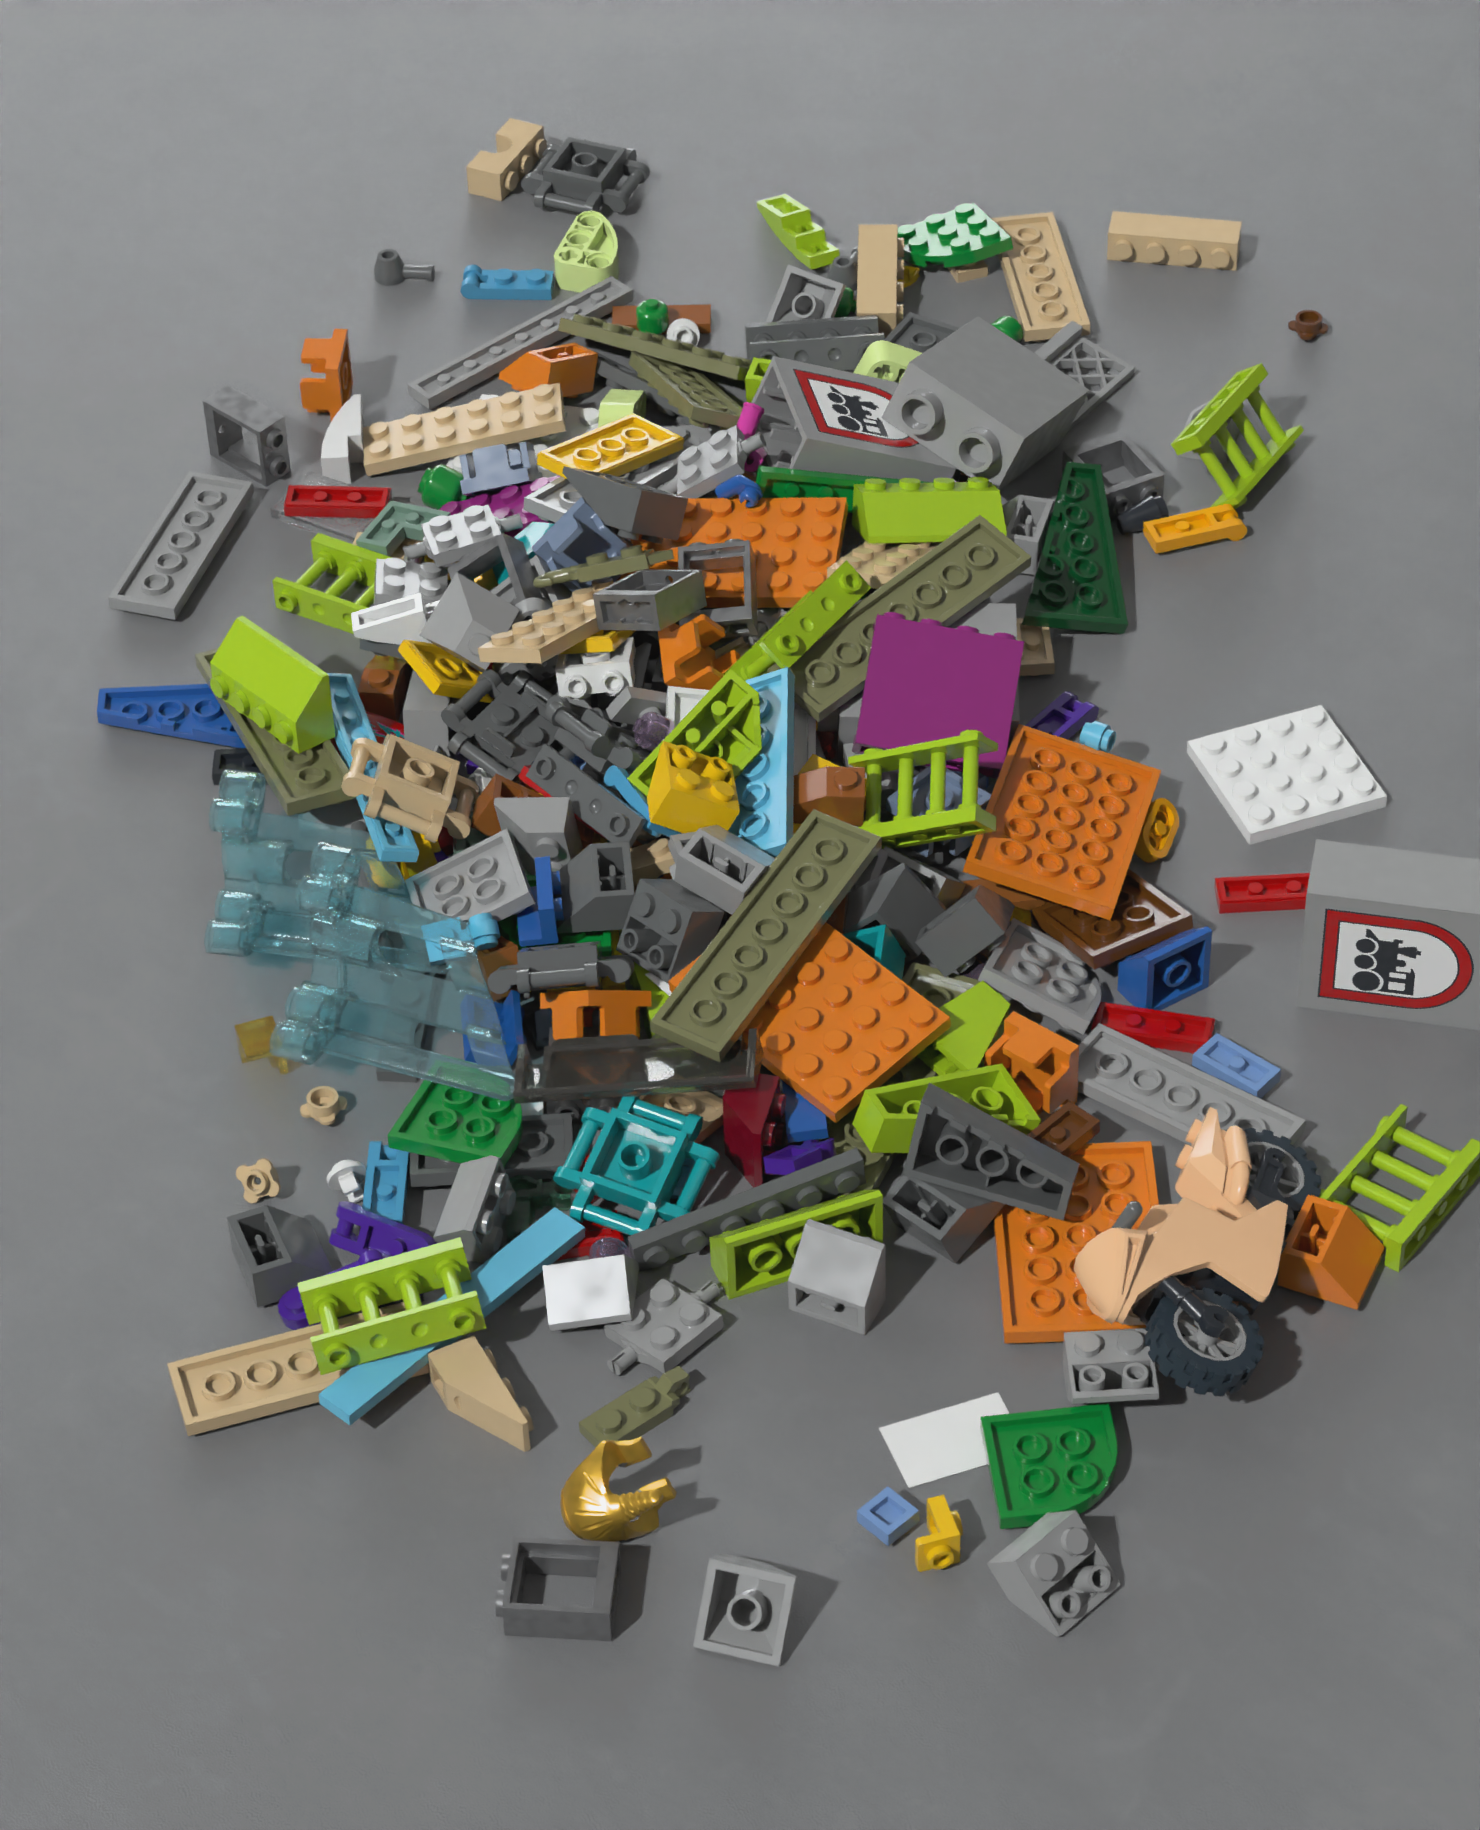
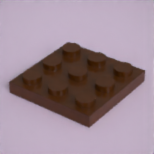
M1130 869L1127 871L1111 921L1053 902L1032 909L1033 921L1037 926L1062 943L1094 970L1107 967L1116 960L1139 953L1149 946L1193 928L1192 914Z

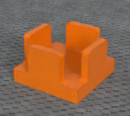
M334 329L332 338H306L301 353V362L303 364H310L313 373H325L326 377L301 379L302 407L307 409L308 412L330 413V421L350 399L353 386L347 329Z
M701 614L682 626L674 623L658 631L664 683L668 686L711 690L724 676L723 673L740 658V654L737 651L731 650L716 659L715 651L709 647V645L725 636V629L705 614Z
M579 990L540 993V1009L552 1010L554 1040L582 1039L583 1027H593L592 1012L594 1010H600L601 1038L639 1039V1010L641 1007H652L651 991Z
M1013 1011L1004 1020L1003 1035L985 1052L984 1067L1002 1063L1037 1115L1042 1111L1052 1114L1058 1107H1062L1068 1101L1075 1104L1078 1092L1079 1045Z

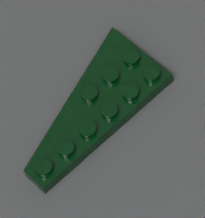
M1067 462L1062 474L1021 625L1125 633L1128 620L1101 465Z

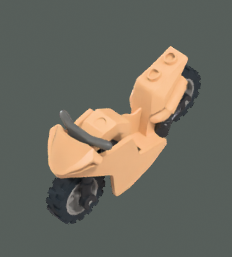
M1210 1107L1203 1121L1196 1118L1193 1121L1185 1141L1191 1143V1146L1184 1145L1175 1164L1176 1167L1181 1169L1175 1184L1177 1193L1182 1197L1181 1201L1177 1204L1152 1206L1137 1230L1132 1229V1227L1142 1214V1205L1136 1201L1129 1202L1112 1228L1090 1240L1076 1256L1073 1270L1087 1295V1305L1092 1313L1110 1324L1117 1321L1123 1325H1146L1145 1346H1150L1149 1357L1152 1362H1158L1160 1365L1159 1371L1164 1376L1168 1377L1170 1375L1176 1380L1175 1384L1184 1389L1186 1386L1193 1388L1194 1393L1205 1395L1207 1392H1212L1213 1396H1224L1226 1391L1232 1394L1240 1390L1242 1384L1245 1386L1263 1356L1261 1349L1264 1346L1263 1336L1258 1335L1260 1327L1255 1320H1250L1248 1314L1252 1316L1259 1302H1264L1267 1299L1277 1275L1280 1256L1287 1244L1285 1239L1292 1229L1308 1194L1316 1197L1320 1195L1321 1177L1316 1175L1317 1166L1314 1161L1308 1160L1305 1157L1307 1153L1300 1146L1296 1148L1290 1144L1292 1142L1290 1139L1284 1136L1279 1138L1274 1136V1132L1264 1129L1262 1132H1256L1255 1128H1246L1243 1131L1238 1126H1230L1225 1131L1220 1128L1217 1110ZM1221 1352H1222V1353H1225V1354H1229L1230 1356L1224 1357V1356L1221 1354Z

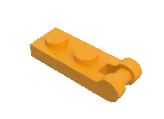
M1223 504L1143 522V534L1155 554L1224 538H1229L1231 541H1239L1247 534V527L1238 518V513L1231 504Z

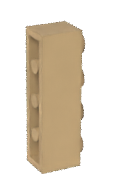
M1113 211L1108 230L1107 260L1236 271L1240 252L1242 222Z
M859 224L857 316L877 315L879 333H884V338H886L895 329L897 324L903 320V304H897V302H903L904 283L897 282V279H904V260H898V257H904V238H898V224Z

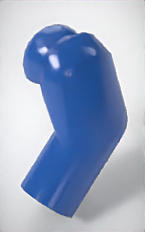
M741 474L735 475L715 488L718 498L730 499L739 495L741 503L744 500L747 501L745 507L756 506L762 498L760 486Z

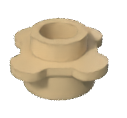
M318 1086L308 1092L306 1097L307 1104L301 1105L300 1114L304 1118L312 1117L322 1125H330L335 1122V1117L339 1111L347 1108V1099L343 1096H338V1092L330 1086Z
M261 1158L254 1165L247 1166L243 1164L236 1170V1178L242 1182L245 1190L243 1196L247 1202L256 1203L261 1197L266 1195L275 1197L279 1194L281 1189L279 1176L269 1159ZM256 1177L261 1179V1184L255 1182Z

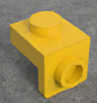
M944 1495L928 1498L927 1528L930 1535L919 1537L915 1540V1565L919 1572L943 1569L951 1564L960 1562V1536H963L960 1516L957 1510L950 1511Z

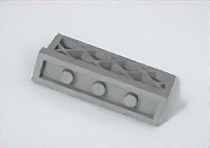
M1074 321L1069 322L1035 352L1036 355L1057 369L1073 368L1074 375L1068 376L1083 386L1084 384H1100V391H1089L1067 433L1133 376L1135 370L1134 366L1081 336L1083 327ZM1081 349L1093 358H1077L1076 353ZM1080 368H1096L1097 375H1081ZM1103 368H1113L1120 373L1104 374Z

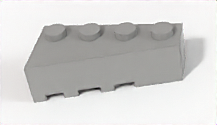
M414 670L412 671L403 707L404 739L434 751L435 746L439 745L442 755L453 759L454 753L448 750L447 746L457 732L444 723L441 718V712L449 704L458 702L460 698L434 695Z

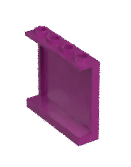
M885 612L884 615L877 614L872 629L874 631L852 752L864 754V750L871 748L887 750L960 736V732L965 730H978L985 737L998 743V751L979 754L978 773L980 772L989 778L998 779L1006 758L1024 641L1016 640L1014 635L998 632L994 633L993 636L979 633L977 628L971 626H958L957 629L944 627L940 621L933 619H922L920 622L906 620L903 614L896 612ZM963 757L946 760V768L963 773Z

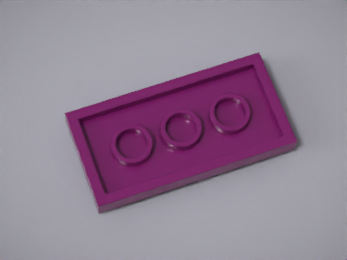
M560 476L541 477L534 482L524 485H511L501 491L490 494L481 493L471 499L460 502L451 501L443 505L440 510L454 515L463 512L471 506L489 505L493 516L498 519L519 513L523 528L504 533L514 538L531 522L554 523L541 520L537 515L525 511L524 497Z

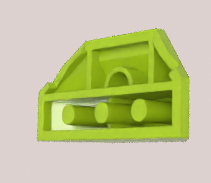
M730 668L663 741L675 745H685L695 752L724 759L727 763L732 764L734 779H736L762 751L759 693ZM663 741L627 778L646 797Z

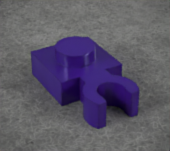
M829 1138L823 1142H819V1139L806 1140L800 1146L789 1145L763 1157L765 1171L769 1174L785 1176L821 1162L824 1159L831 1158L836 1155L834 1138Z

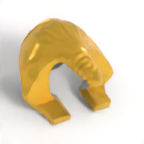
M642 1436L627 1441L604 1440L600 1442L567 1479L561 1490V1515L566 1527L578 1538L591 1541H623L646 1535L659 1527L658 1510L665 1502L676 1498L677 1493L667 1477L639 1488L635 1493L629 1492L617 1495L611 1493L609 1489L610 1476L616 1467H627L652 1457V1452Z

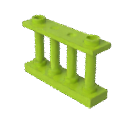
M1262 363L1237 372L1171 443L1177 455L1192 451L1194 454L1198 453L1223 493L1211 507L1231 504L1237 509L1247 501L1246 495L1283 454L1296 446L1295 440L1304 431L1301 425L1284 431L1259 393L1261 389L1259 384L1268 375ZM1246 399L1272 437L1266 445L1243 411V402ZM1229 417L1232 418L1255 454V458L1250 463H1248L1226 428L1228 425L1226 420ZM1215 435L1239 473L1233 482L1209 446L1211 444L1210 438Z
M317 533L311 540L313 564L296 582L277 576L272 580L276 608L354 634L351 613L370 608L374 603L376 560L392 557ZM324 572L340 576L325 593L310 588ZM354 582L369 586L355 603L340 598Z
M846 560L814 592L810 590L730 668L743 680L767 674L768 668L775 663L781 669L785 667L790 668L871 588L870 585Z
M965 730L960 732V736L887 750L871 748L864 750V754L848 757L849 765L864 767L867 774L865 821L858 828L880 836L882 838L881 849L883 850L885 846L898 849L995 832L996 816L981 809V805L978 804L979 754L998 751V743L985 737L981 731ZM963 757L962 804L958 806V809L946 811V760ZM931 763L930 809L926 811L925 815L914 817V766ZM899 769L897 816L893 817V821L880 822L882 772Z
M1400 1104L1390 1116L1385 1115L1380 1120L1375 1134L1327 1189H1321L1318 1196L1319 1198L1348 1206L1345 1203L1356 1192L1403 1215L1404 1218L1398 1225L1393 1224L1389 1226L1348 1206L1377 1239L1383 1241V1245L1386 1247L1384 1266L1398 1273L1480 1176V1141L1471 1138L1461 1151L1458 1149L1454 1152L1405 1129L1408 1107ZM1399 1143L1446 1166V1169L1441 1175L1435 1174L1431 1176L1388 1155V1153ZM1377 1167L1426 1192L1420 1200L1414 1199L1410 1201L1367 1180V1178Z
M461 1237L297 1283L309 1325L321 1322L323 1334L310 1337L320 1374H328L486 1329L477 1291L463 1294L460 1284L461 1282L472 1280ZM444 1287L447 1299L422 1306L419 1294ZM403 1299L405 1311L381 1317L378 1306ZM362 1311L365 1322L340 1329L337 1317Z

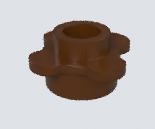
M1302 310L1296 314L1295 320L1288 323V328L1296 331L1303 340H1311L1316 338L1318 334L1328 332V325L1322 323V315L1314 310Z

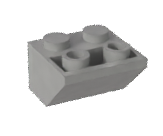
M1020 494L1002 506L1007 537L1032 557L1031 566L1020 574L1035 575L1052 515L1054 499Z
M719 825L699 828L679 852L674 881L732 915L775 858Z
M491 1155L460 1164L434 1234L436 1243L461 1237L466 1259L482 1264L490 1259L492 1251H498L503 1236L501 1226L505 1215L512 1213L516 1202V1192L512 1188L508 1174H506L499 1157Z
M808 1219L803 1229L788 1280L789 1310L866 1335L886 1301L885 1244L838 1229L829 1224Z
M1146 1328L1065 1332L1063 1340V1372L1067 1399L1072 1404L1159 1399L1155 1363L1152 1362L1148 1354L1150 1346H1145Z
M1076 1510L1045 1514L987 1563L1008 1600L1056 1637L1062 1636L1121 1585Z

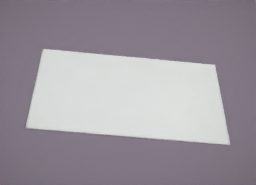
M997 1392L883 1426L879 1430L908 1488L987 1465L980 1429V1417L1010 1413Z

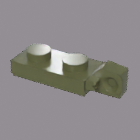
M677 1366L663 1373L660 1379L653 1376L648 1381L641 1382L579 1422V1432L595 1448L604 1440L627 1441L641 1437L673 1416V1409L680 1404V1398L691 1391L689 1388L690 1375L680 1366Z

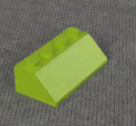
M940 477L935 478L933 483H921L919 479L902 478L899 480V483H886L883 479H866L865 484H854L852 526L868 544L943 542L979 515L1007 536L1000 490L989 482L987 478L970 477L968 482H955L954 479Z
M245 616L237 617L210 662L212 674L210 686L213 693L298 754L334 738L335 728L329 674Z
M862 1190L849 1195H843L833 1200L804 1207L794 1212L765 1219L755 1224L710 1237L711 1266L728 1299L730 1300L788 1282L803 1229L808 1219L829 1224L838 1229L883 1243V1195L880 1190Z

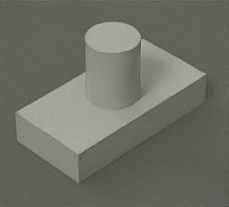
M626 686L606 708L610 721L643 726L648 740L653 743L665 739V692Z

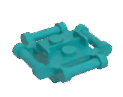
M627 1091L623 1095L617 1109L612 1108L610 1113L593 1107L585 1109L581 1118L583 1125L564 1165L557 1168L553 1180L564 1188L578 1189L570 1208L569 1217L581 1223L588 1220L631 1236L654 1227L658 1218L669 1221L690 1213L710 1169H715L720 1155L712 1148L693 1142L700 1134L703 1125L702 1116L689 1113L686 1116L642 1101L639 1095ZM601 1130L598 1139L590 1153V1156L582 1172H580L579 1169L588 1153V1150L597 1134V1131ZM688 1158L695 1161L693 1169L676 1205L668 1203L682 1174V1165L685 1159ZM595 1195L641 1211L642 1215L638 1221L592 1205L591 1201Z

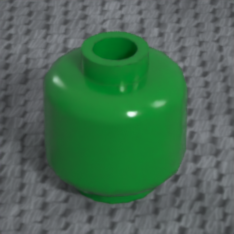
M439 464L433 469L428 468L418 487V493L422 494L423 504L432 509L440 510L448 502H460L470 499L469 496L462 495L460 481L464 480L463 473L444 464Z

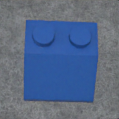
M1206 926L1181 932L1119 962L1118 991L1134 1007L1162 1010L1209 987L1212 930Z

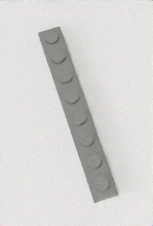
M610 276L407 384L408 395L430 410L501 372L526 352L544 349L570 335L558 331L561 318L573 319L574 314L601 318L611 313L613 306H624L633 301V290Z

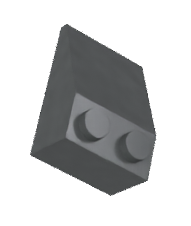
M564 466V476L605 525L619 529V536L639 540L640 534H642L641 539L657 544H662L663 538L678 540L688 498L611 474Z

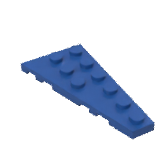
M208 684L99 689L97 717L100 724L235 748H246Z

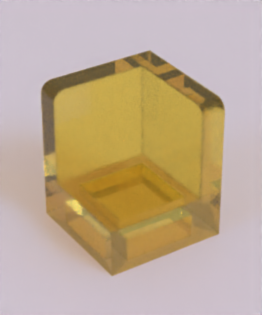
M272 1015L234 1025L238 1054L242 1063L273 1056L280 1075L288 1073L285 1046Z

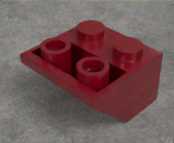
M732 1069L723 1095L725 1155L754 1188L764 1184L768 1175H774L766 1173L763 1157L776 1152L777 1146H783L787 1134L786 1122H781V1118H783L785 1112L786 1094L780 1093V1076Z

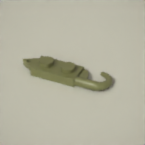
M641 545L621 549L620 556L608 558L607 552L587 556V562L584 564L544 573L534 579L533 585L536 588H543L574 580H579L581 583L649 569L656 563L674 559L672 549L654 551L653 548L642 551Z

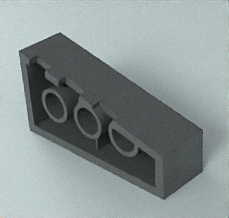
M929 1083L920 1103L903 1175L1064 1220L1080 1164Z

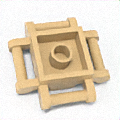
M392 734L386 735L383 744L364 737L358 738L353 742L351 748L353 759L349 772L343 777L341 788L348 796L355 797L363 794L369 797L363 815L373 819L378 816L425 835V840L433 843L437 841L442 826L448 828V833L456 839H464L470 834L472 823L469 817L472 803L478 798L479 786L476 782L457 775L460 765L459 761ZM369 760L378 763L374 778L364 775ZM453 793L456 794L458 799L456 811L448 808Z

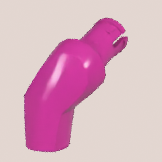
M744 402L737 422V426L744 434V440L755 435L762 414H764V408L750 402ZM763 447L749 454L745 461V471L754 472L761 466L767 456V452Z

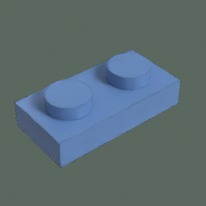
M1218 1033L1200 1047L1192 1057L1193 1067L1260 1099L1281 1078L1280 1068Z

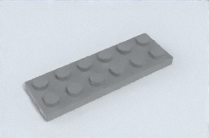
M684 441L682 450L619 477L657 488L676 476L677 457L685 449L695 445ZM560 476L524 497V510L537 515L541 520L556 523L582 496L569 480Z
M189 471L109 595L110 608L176 620L254 494L253 482Z
M1100 1023L1079 1044L1078 1092L1190 1146L1191 1143L1185 1141L1193 1121L1195 1118L1203 1121L1210 1107L1217 1110L1220 1128L1225 1131L1230 1126H1238L1243 1131L1246 1128H1255L1256 1132H1262L1263 1129L1274 1132V1136L1279 1138L1284 1136L1292 1141L1290 1144L1292 1145L1305 1131V1119Z

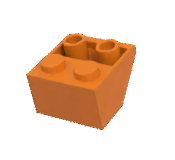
M577 343L528 351L499 373V379L511 384V387L517 391L533 389L542 384L560 383L563 397L576 398L578 394L593 391L598 353Z
M1308 1194L1286 1239V1247L1280 1256L1277 1285L1358 1310L1384 1254L1385 1246L1348 1206Z

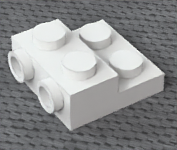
M628 637L612 652L559 654L555 668L559 696H569L572 700H582L590 697L591 694L605 692L608 696H618L626 686L634 687V657L636 652L634 637Z

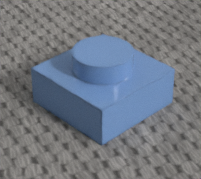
M887 1486L857 1510V1522L889 1546L919 1522V1510Z

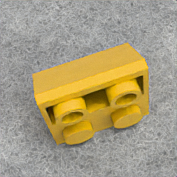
M663 741L647 795L650 822L681 833L696 832L699 828L719 825L728 831L740 812L732 764L727 763L720 757H710L695 752L685 745H675Z

